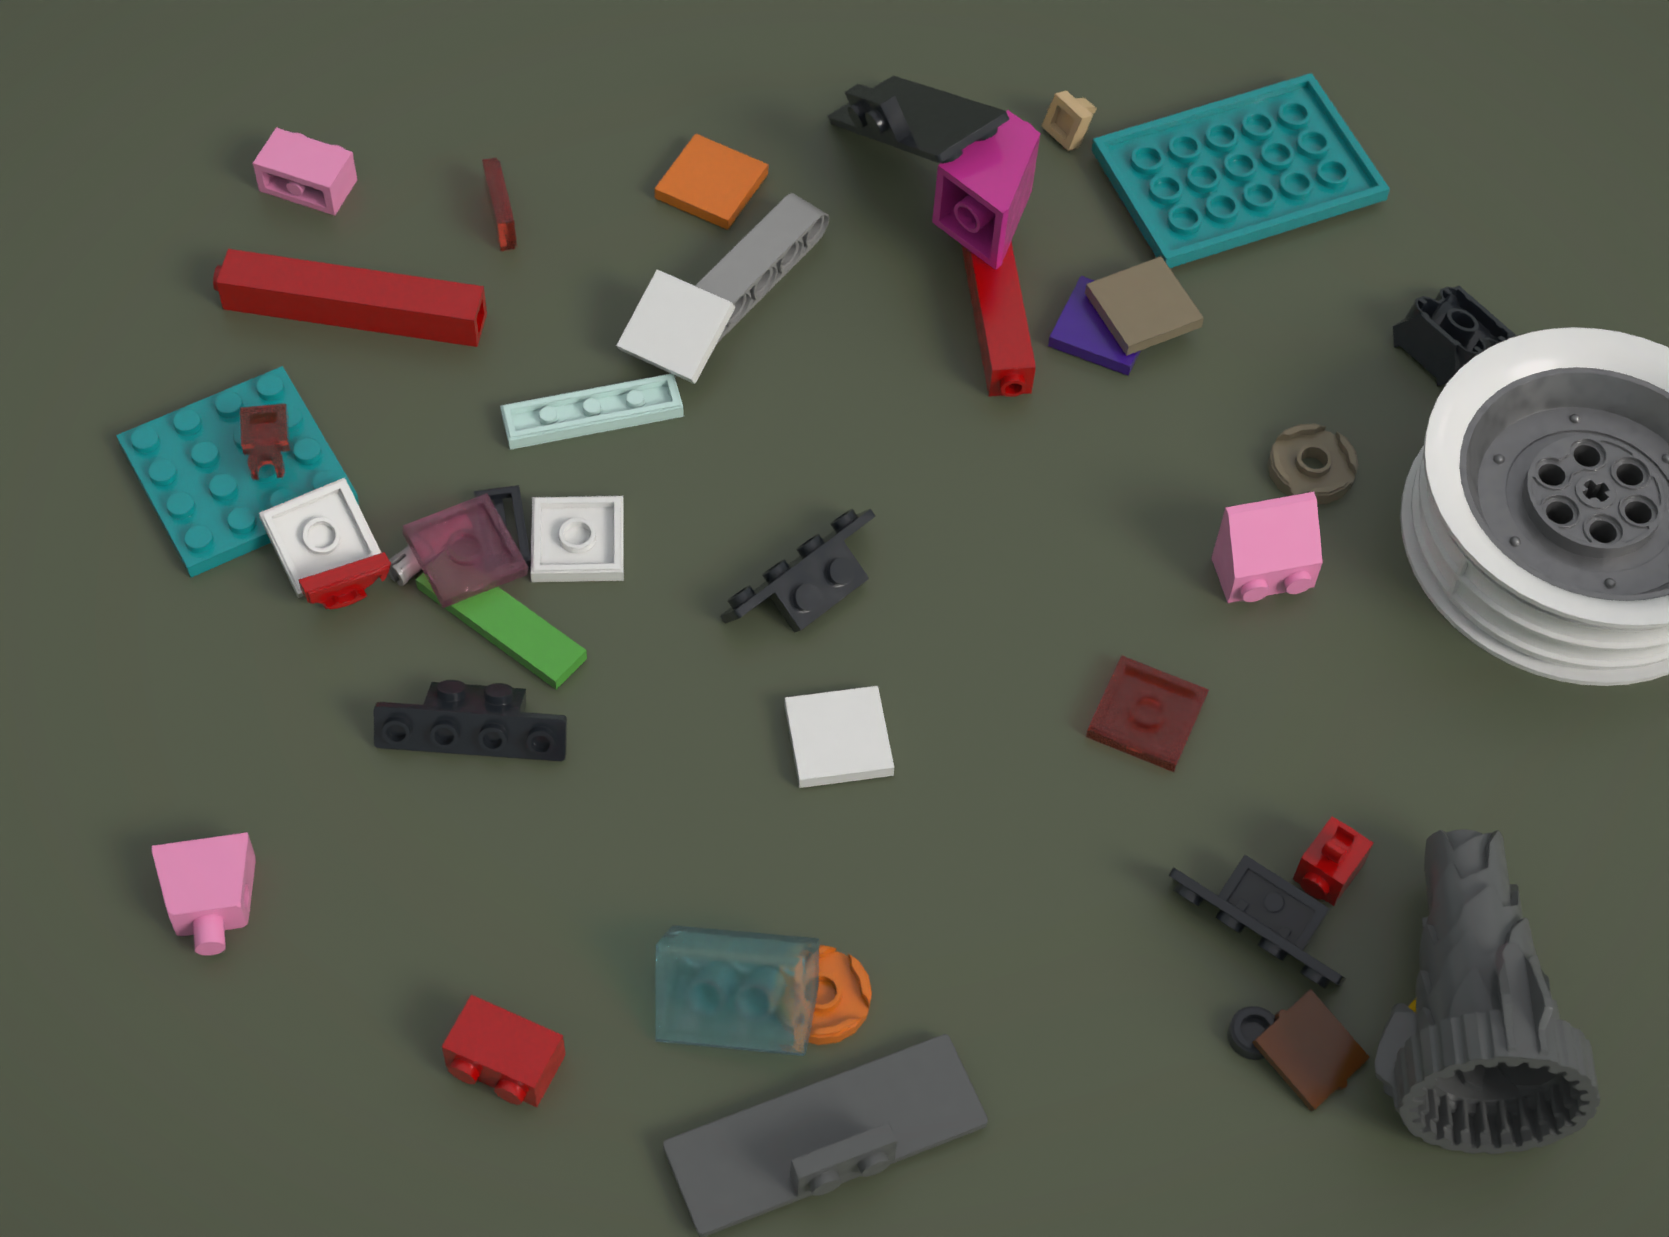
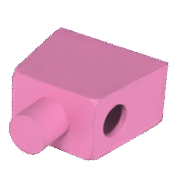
M248 832L152 846V854L167 913L176 935L182 937L194 935V949L197 954L216 955L223 952L226 948L225 930L243 928L249 922L256 858Z

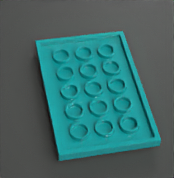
M1312 73L1093 138L1091 151L1156 258L1162 257L1169 268L1385 201L1390 191L1389 186Z

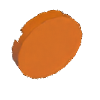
M826 945L804 947L788 956L780 965V970L776 973L771 987L773 1013L782 1028L798 1040L816 1045L838 1043L855 1034L867 1019L872 998L869 975L859 960L849 953L847 956L842 952H837L836 948Z

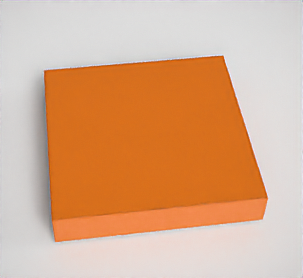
M695 134L655 187V199L729 230L767 177L768 164Z

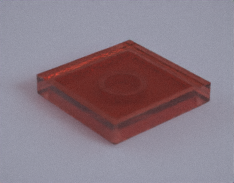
M1121 655L1087 729L1086 737L1175 772L1206 701L1209 689Z

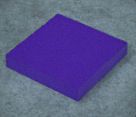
M1080 276L1049 337L1048 346L1129 376L1140 351L1126 356L1085 294L1086 284L1094 280Z

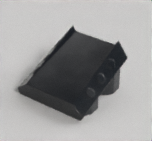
M1459 285L1454 288L1446 287L1441 289L1435 299L1425 296L1417 298L1406 317L1393 326L1394 348L1401 346L1437 378V386L1447 384L1457 371L1476 355L1493 345L1516 337V334Z

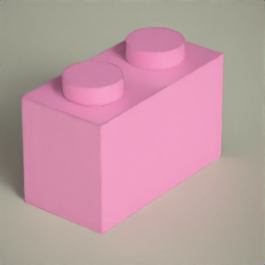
M277 127L253 162L260 192L334 216L357 182L353 152L338 145L326 144L308 138L301 133H292Z

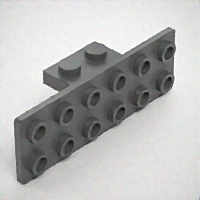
M943 1034L666 1139L663 1142V1149L699 1237H706L808 1196H820L829 1193L842 1183L854 1178L875 1175L885 1170L890 1164L985 1128L988 1118L950 1036Z

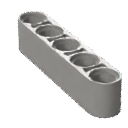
M793 193L788 194L695 285L732 302L736 307L718 342L817 244L829 223V215Z

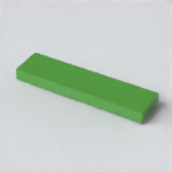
M448 550L416 579L417 589L556 690L587 659L586 649Z

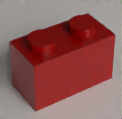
M472 994L442 1045L446 1067H448V1071L454 1077L468 1084H475L476 1081L493 1087L494 1092L509 1103L521 1105L524 1101L535 1107H538L566 1056L562 1034Z

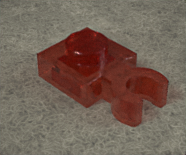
M286 403L240 408L241 446L244 455H249L247 463L251 478L259 480V469L265 464L274 465L277 478H283L285 465L280 452L290 451L289 417Z

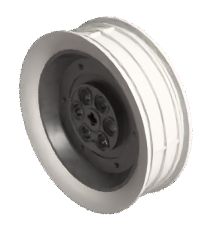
M1554 328L1530 332L1509 338L1476 355L1457 371L1437 398L1428 420L1424 445L1416 456L1404 485L1400 512L1402 539L1413 573L1437 610L1454 628L1489 654L1532 674L1580 685H1629L1669 675V347L1642 337L1597 328Z

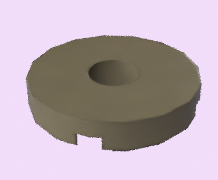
M1298 424L1288 428L1277 437L1276 442L1272 445L1267 462L1270 478L1277 488L1287 496L1314 492L1317 504H1328L1340 499L1352 487L1359 465L1356 450L1348 439L1339 432H1336V435L1329 431H1325L1326 426L1319 424ZM1316 458L1322 462L1324 467L1320 469L1309 468L1303 463L1302 459Z

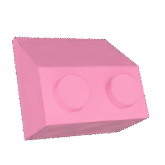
M1314 492L1225 507L1211 559L1227 603L1242 600L1245 602H1255L1269 595L1286 592L1289 594H1299L1315 587L1323 559L1317 499Z

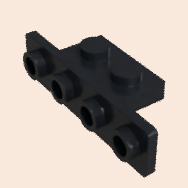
M871 508L858 514L853 509L848 510L830 523L834 531L822 539L817 534L801 544L796 549L800 556L790 564L784 559L765 571L762 576L766 582L753 590L748 585L730 597L727 601L731 608L720 615L724 623L726 624L741 618L766 598L770 597L795 633L804 629L867 581L869 577L844 540L875 517Z
M458 680L431 682L423 705L377 702L373 710L374 745L377 748L564 761L567 754V717L564 715L524 712L526 707V689L512 688L510 685L495 683L488 686L468 685Z
M1244 855L1219 895H1216L1173 867L1168 876L1179 882L1174 889L1175 892L1198 907L1203 899L1209 901L1220 909L1215 918L1240 934L1245 926L1263 937L1257 945L1283 961L1288 953L1305 964L1300 973L1326 989L1330 981L1341 987L1346 980L1345 977L1304 951L1331 909L1255 860Z

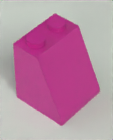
M1009 110L1006 111L1009 120L998 127V132L994 136L983 141L973 142L962 149L963 154L959 158L938 165L932 223L995 270L1002 265L1032 192L1040 132L1035 130L1029 122L1020 119Z

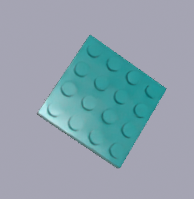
M283 366L116 435L125 457L190 578L271 543L259 518V513L344 477L359 505L357 492Z

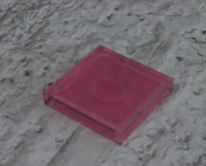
M487 493L403 525V535L443 608L527 575L528 566Z

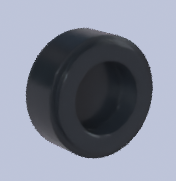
M1248 1006L1240 1009L1233 1016L1228 1028V1041L1232 1049L1246 1059H1264L1265 1057L1254 1046L1252 1041L1276 1020L1275 1016L1267 1009L1258 1006Z

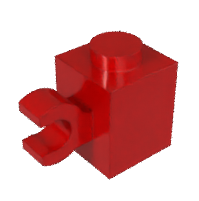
M1331 816L1301 857L1293 880L1299 883L1301 888L1311 897L1323 899L1335 906L1365 864L1374 842Z

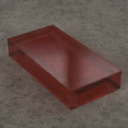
M497 157L484 159L482 163L485 188L500 250H512L517 246L515 222L500 160H497Z

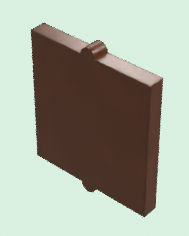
M1311 989L1287 1010L1281 1009L1276 1012V1020L1252 1041L1254 1046L1310 1111L1315 1110L1336 1089L1342 1090L1348 1085L1347 1079L1370 1058Z

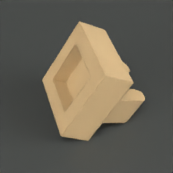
M1067 90L1055 93L1042 127L1066 150L1070 151L1079 148L1089 128L1093 114L1096 112V107L1086 98H1074Z

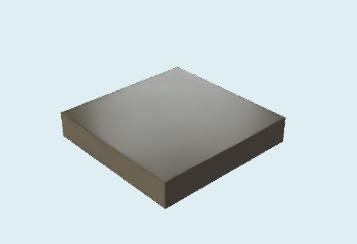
M1162 257L1086 284V296L1126 356L1202 327L1204 317Z

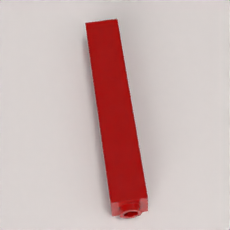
M1012 241L1002 265L996 270L961 244L989 397L1003 395L1015 397L1021 394H1030L1033 389L1036 364Z
M228 249L223 264L217 265L213 276V288L219 292L223 310L478 347L487 316L484 286Z

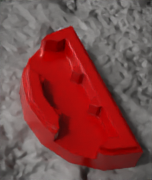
M385 552L299 579L298 581L303 595L310 604L321 603L325 609L342 608L367 597L365 589L372 585L378 577L383 582L388 575L391 562Z

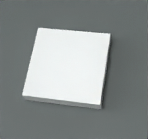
M657 269L616 346L620 351L696 384L736 307L726 299Z
M345 477L259 513V518L298 598L304 596L300 589L299 579L381 553Z
M623 496L532 497L531 582L624 581Z
M878 686L785 697L784 707L799 788L894 776V763Z

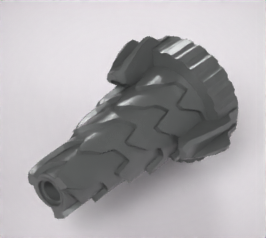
M1461 829L1446 833L1443 830H1439L1427 838L1425 847L1424 869L1429 916L1422 918L1423 932L1419 950L1420 971L1416 983V1013L1404 1003H1397L1391 1008V1015L1384 1027L1375 1060V1076L1383 1082L1384 1093L1394 1099L1395 1110L1399 1112L1402 1122L1407 1126L1409 1132L1416 1137L1423 1138L1424 1142L1431 1145H1439L1443 1149L1460 1150L1465 1153L1503 1154L1510 1151H1526L1530 1148L1552 1144L1582 1129L1587 1125V1121L1592 1119L1597 1113L1596 1107L1600 1104V1095L1590 1041L1585 1039V1034L1581 1030L1573 1028L1571 1023L1560 1019L1557 1002L1551 996L1549 977L1541 970L1528 918H1523L1519 887L1517 884H1510L1504 840L1501 832L1496 830L1492 833L1482 834L1474 830Z

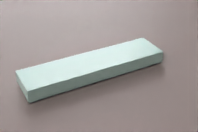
M673 374L500 405L510 450L684 417L683 404Z

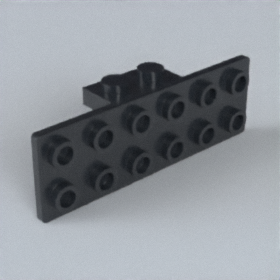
M891 76L873 88L861 84L853 86L845 91L849 103L828 115L831 124L942 164L959 158L963 154L962 149L973 142L983 141L994 136L998 132V127L1009 120L1005 110L897 76Z

